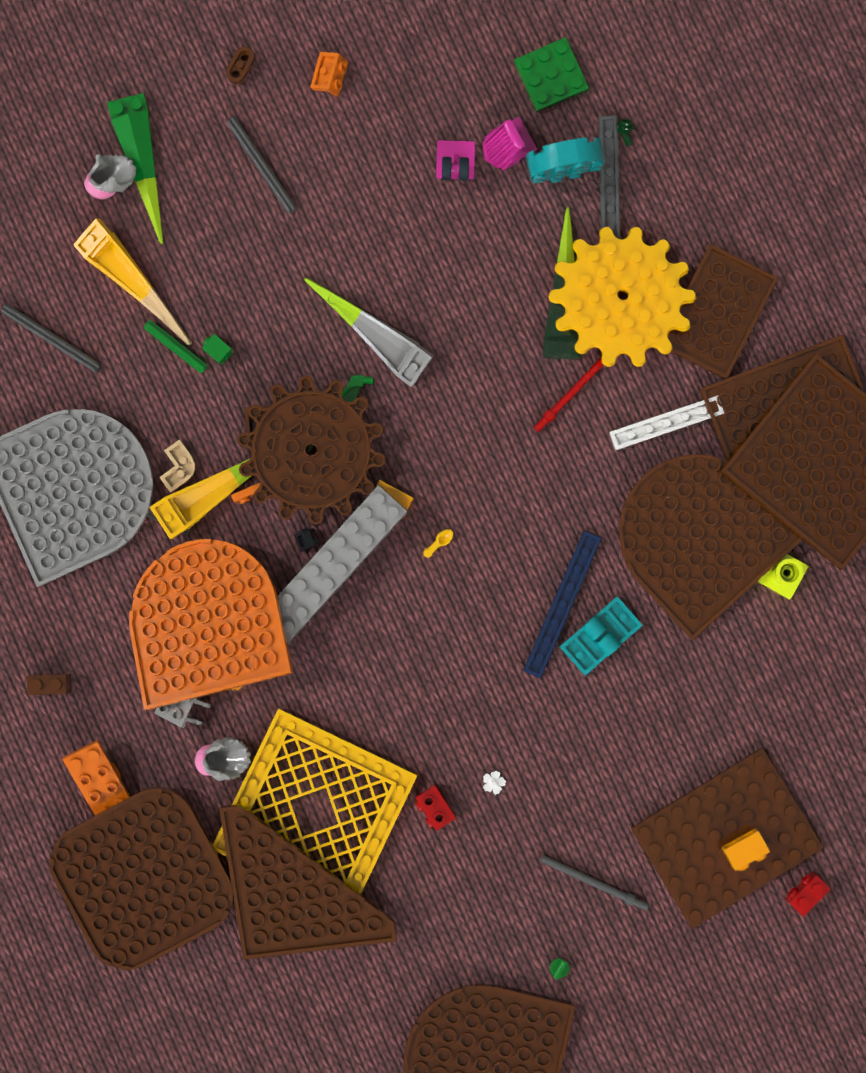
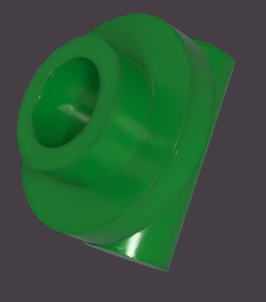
M556 958L551 962L550 971L552 977L559 980V978H563L569 973V964L565 959Z

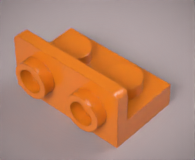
M320 52L310 88L314 91L330 92L334 96H339L348 61L339 53Z

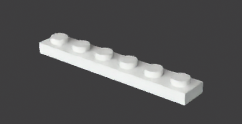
M718 396L709 398V399H708L709 402H712V401H715V400H716V402H717V397H718ZM703 400L611 431L609 434L616 451L708 420L711 417ZM719 405V411L714 413L715 416L724 414L723 408Z

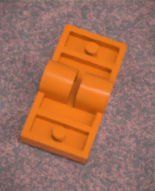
M99 740L63 757V762L94 815L130 797L121 781V775L117 766L111 763Z

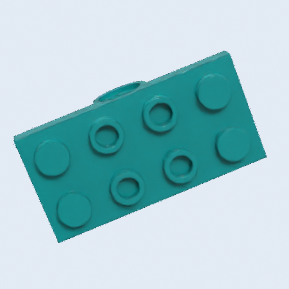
M616 596L559 647L581 673L586 676L643 625L619 597Z

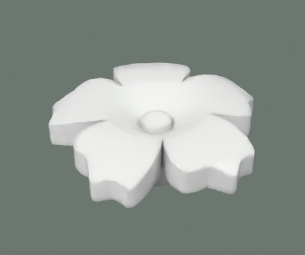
M498 771L491 772V776L487 773L483 776V782L486 783L483 786L485 791L491 792L493 790V793L496 795L502 790L500 786H505L506 780L500 777V772Z

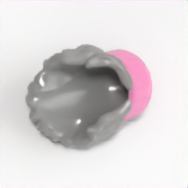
M97 154L95 156V165L84 181L85 188L92 197L104 200L110 198L116 192H123L128 186L132 185L136 175V166L133 165V160H129L127 156H118L116 154L114 156H102Z
M225 737L201 747L196 753L195 765L197 770L205 776H212L218 781H229L230 779L240 777V774L249 767L251 753L247 751L248 748L242 741L239 742L238 739Z

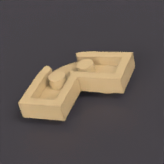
M178 440L164 450L175 465L160 476V479L170 493H173L187 483L195 472V461L181 440Z

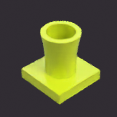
M786 554L757 582L790 600L809 566ZM784 570L787 571V576H784Z

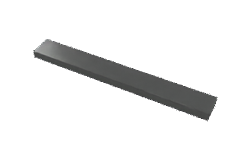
M618 115L598 116V138L601 140L605 160L601 170H599L601 229L609 227L612 229L614 236L621 239L619 155L616 127Z

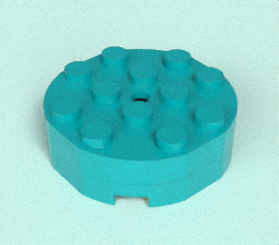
M587 137L557 142L543 146V150L539 153H535V150L526 154L529 177L534 184L551 180V183L562 181V178L567 176L570 179H576L581 177L582 173L601 170L605 162L601 140L597 137L591 142H588Z

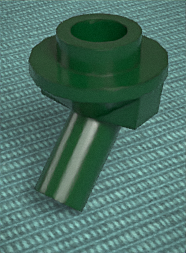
M621 119V121L616 123L617 133L621 134L626 147L633 145V142L628 132L632 131L635 125L629 119Z

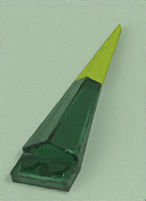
M568 207L565 213L557 263L560 261L566 263L575 262L570 210ZM555 272L553 289H560L564 286L565 280ZM550 301L543 340V358L581 360L582 354L577 353L574 348L579 338L578 333L572 329L563 332L559 331L555 325L557 319L565 314L564 306Z

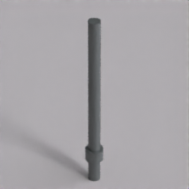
M542 855L540 862L623 900L629 906L634 905L645 911L648 909L649 904L635 898L636 895L620 891L548 856Z

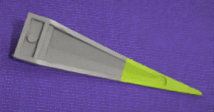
M305 278V281L365 340L398 378L410 387L414 386L434 355L420 346V343L311 279Z

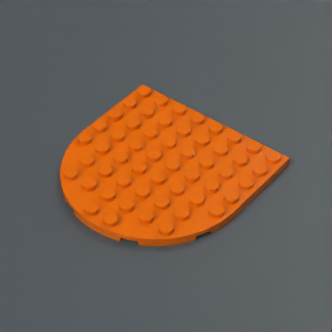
M200 539L188 541L169 549L166 554L155 560L142 575L133 594L132 609L129 613V628L144 710L293 673L276 589L266 569L254 556L244 549L219 540Z

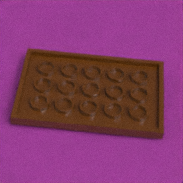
M710 243L687 287L688 290L695 292L696 300L691 304H684L680 308L681 315L690 321V328L686 332L671 330L669 332L668 339L673 347L671 353L723 379H727L778 277Z

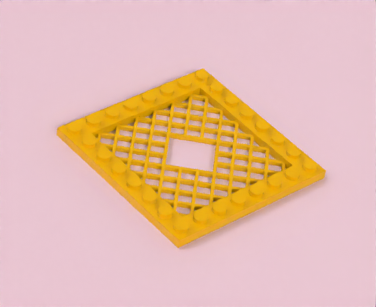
M278 708L232 805L241 804L251 813L262 811L265 820L263 822L269 826V822L279 819L282 829L277 832H283L287 840H289L286 831L297 828L299 838L290 842L295 843L301 840L303 852L309 855L308 852L318 849L321 859L317 860V862H323L327 870L329 869L326 860L336 857L339 867L330 870V872L340 871L343 882L361 894L416 780L417 774ZM287 735L293 737L292 739L285 741ZM298 740L310 745V747L301 749ZM295 741L299 751L288 754L285 744ZM283 746L285 756L277 758V755L281 747ZM313 749L316 759L306 762L303 752ZM316 749L328 755L319 758ZM300 753L303 764L293 767L290 757ZM330 757L333 768L323 771L320 760ZM333 757H335V758H337V759H339V760H341V761H343V762H345V763L336 766ZM287 758L290 768L280 771L277 761ZM317 762L320 772L310 775L307 765ZM274 764L277 773L268 776ZM350 765L362 770V772L353 774ZM304 766L307 777L297 780L294 770ZM348 766L351 776L340 779L337 769ZM334 770L338 780L327 783L325 773ZM291 771L294 781L284 784L281 774ZM365 774L368 784L358 787L355 777ZM368 774L381 780L371 783ZM322 775L325 785L315 788L312 778ZM279 776L282 786L272 789L269 778ZM309 779L312 790L302 793L299 782ZM352 779L355 789L345 792L342 782ZM266 781L269 790L260 793ZM385 782L391 784L389 791ZM339 783L342 793L332 797L329 786ZM382 783L385 793L375 796L372 786ZM296 784L299 794L289 797L286 787ZM369 787L372 797L362 800L359 790ZM283 788L286 799L276 802L273 792ZM326 788L338 824L302 836L290 800ZM357 792L360 802L350 805L346 795ZM270 793L273 803L263 807L260 796ZM343 796L347 806L336 809L334 799ZM386 796L381 808H379L377 799ZM257 799L260 808L252 810V807ZM374 800L377 810L367 813L364 803ZM288 802L291 812L281 815L278 804ZM361 805L364 815L354 818L351 808ZM274 806L278 816L268 819L264 809ZM348 809L351 819L341 823L338 812ZM378 813L371 826L368 816ZM292 814L295 825L285 828L282 818ZM366 818L369 828L359 831L355 821ZM352 822L356 832L345 835L343 825ZM221 826L213 846L216 852L227 857L223 828ZM340 827L343 837L333 840L330 830ZM327 831L330 841L320 845L317 834ZM369 831L363 843L360 834ZM357 835L360 845L350 849L347 838ZM314 836L317 846L307 849L304 839ZM344 840L347 850L337 853L334 843ZM331 844L334 855L324 858L321 848ZM361 848L356 860L354 861L352 851ZM349 853L352 863L342 866L339 856ZM352 866V869L346 879L343 869Z

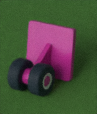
M437 141L436 178L442 180L459 179L460 181L473 180L475 142Z

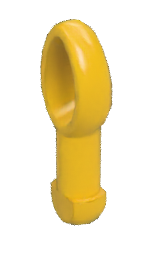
M451 529L441 531L437 535L436 541L427 549H424L423 555L429 558L440 546L449 544L453 538V531Z

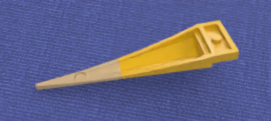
M100 218L95 219L73 244L88 262L149 309L187 345H192L188 336L115 233H112Z

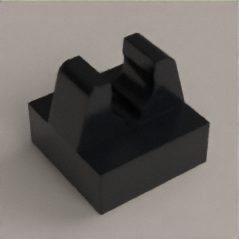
M307 527L294 534L301 552L310 549L320 541L319 538L313 539L311 533L315 532L314 528L308 529Z

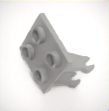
M194 698L158 707L155 714L181 728H184L187 721L202 726V721L190 717L188 714L193 703L210 708L211 704Z

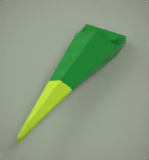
M141 93L109 101L107 105L111 122L125 156L129 157V160H133V165L136 166L135 182L159 242L163 245L150 114L145 94Z

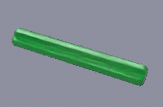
M152 320L145 324L144 329L199 373L202 374L207 369L208 365Z

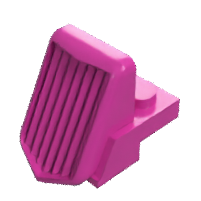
M519 117L512 121L511 119L504 121L499 127L493 129L484 137L483 142L485 161L495 168H501L502 171L519 163L520 160L526 158V154L530 151L535 150L536 153L538 150Z

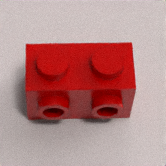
M436 784L416 795L417 801L414 803L420 812L424 811L427 818H425V821L430 828L434 827L437 831L456 819L455 814Z
M810 872L801 879V883L797 887L792 888L788 892L785 900L804 917L831 889L816 874Z

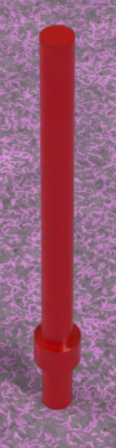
M602 357L550 410H547L542 415L543 418L533 427L538 433L548 422L551 423L556 418L555 415L604 366Z

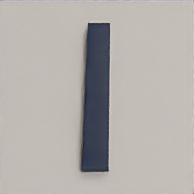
M585 530L583 531L525 664L524 672L541 679L601 537Z

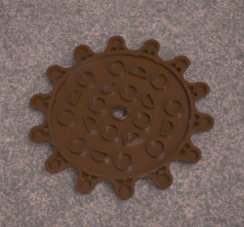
M303 376L300 379L299 389L295 393H288L279 384L272 386L270 393L273 397V404L269 408L252 405L248 410V414L255 420L256 428L253 432L240 433L237 437L238 444L251 451L250 460L242 463L239 467L240 474L244 477L256 476L260 480V486L254 492V499L259 503H264L270 498L278 499L280 501L279 516L284 520L290 519L297 509H304L308 513L309 521L313 524H319L323 520L324 510L330 506L335 507L341 515L346 516L352 511L349 497L353 492L358 491L364 495H370L374 491V485L367 479L366 472L371 467H381L385 463L384 455L373 451L371 448L372 440L382 435L383 427L379 423L367 424L363 421L362 414L368 407V401L364 397H358L352 402H346L342 398L343 384L339 380L332 381L325 391H318L314 387L313 379L310 376ZM309 445L316 446L317 452L314 455L310 456L306 453V448Z

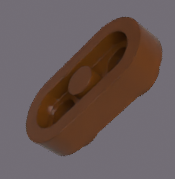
M239 48L226 69V76L231 83H242L252 67L255 57L250 48ZM244 56L249 57L247 61H243L242 58ZM234 73H239L238 77H233Z

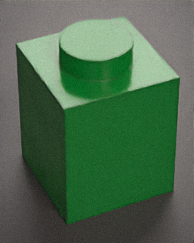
M215 334L212 337L208 336L203 342L204 346L202 349L221 366L234 352Z

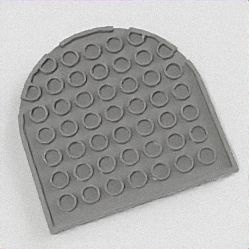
M62 410L43 416L0 436V505L37 587L114 553L126 545L139 531L148 515L152 502L153 473L142 444L122 423L92 410Z

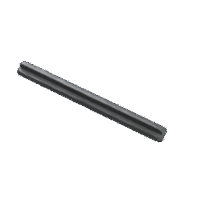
M236 117L230 118L227 121L228 126L287 213H293L296 210L295 204Z
M5 304L1 309L3 314L93 372L99 369L100 363L10 305Z

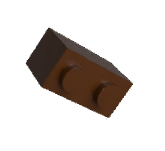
M71 674L27 676V695L71 693Z

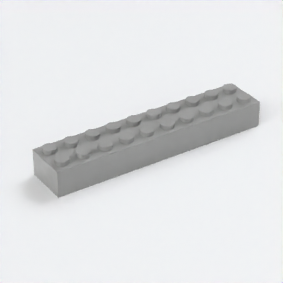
M378 485L277 596L287 645L409 512L381 486Z

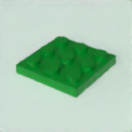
M566 37L514 59V64L536 113L589 89Z

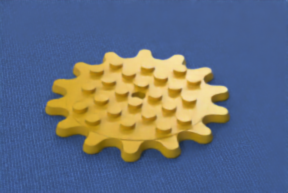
M603 227L599 232L600 241L597 245L592 246L582 239H577L573 243L577 260L574 263L560 261L555 265V272L565 280L562 288L551 290L548 296L552 303L561 304L565 308V314L557 319L555 325L559 331L563 332L572 329L578 333L579 338L574 348L579 354H585L589 349L595 347L601 350L602 363L607 367L613 366L620 354H627L634 366L641 367L646 362L645 352L647 349L656 348L662 354H669L673 348L668 339L669 332L671 330L686 332L690 328V321L681 315L680 308L684 304L693 303L696 300V294L692 290L682 288L679 284L680 278L688 273L689 267L685 262L672 264L667 261L666 253L670 248L667 240L661 239L655 245L648 246L643 242V232L638 227L631 228L627 238L622 240L614 236L611 228ZM619 291L628 293V298L626 300L619 299Z

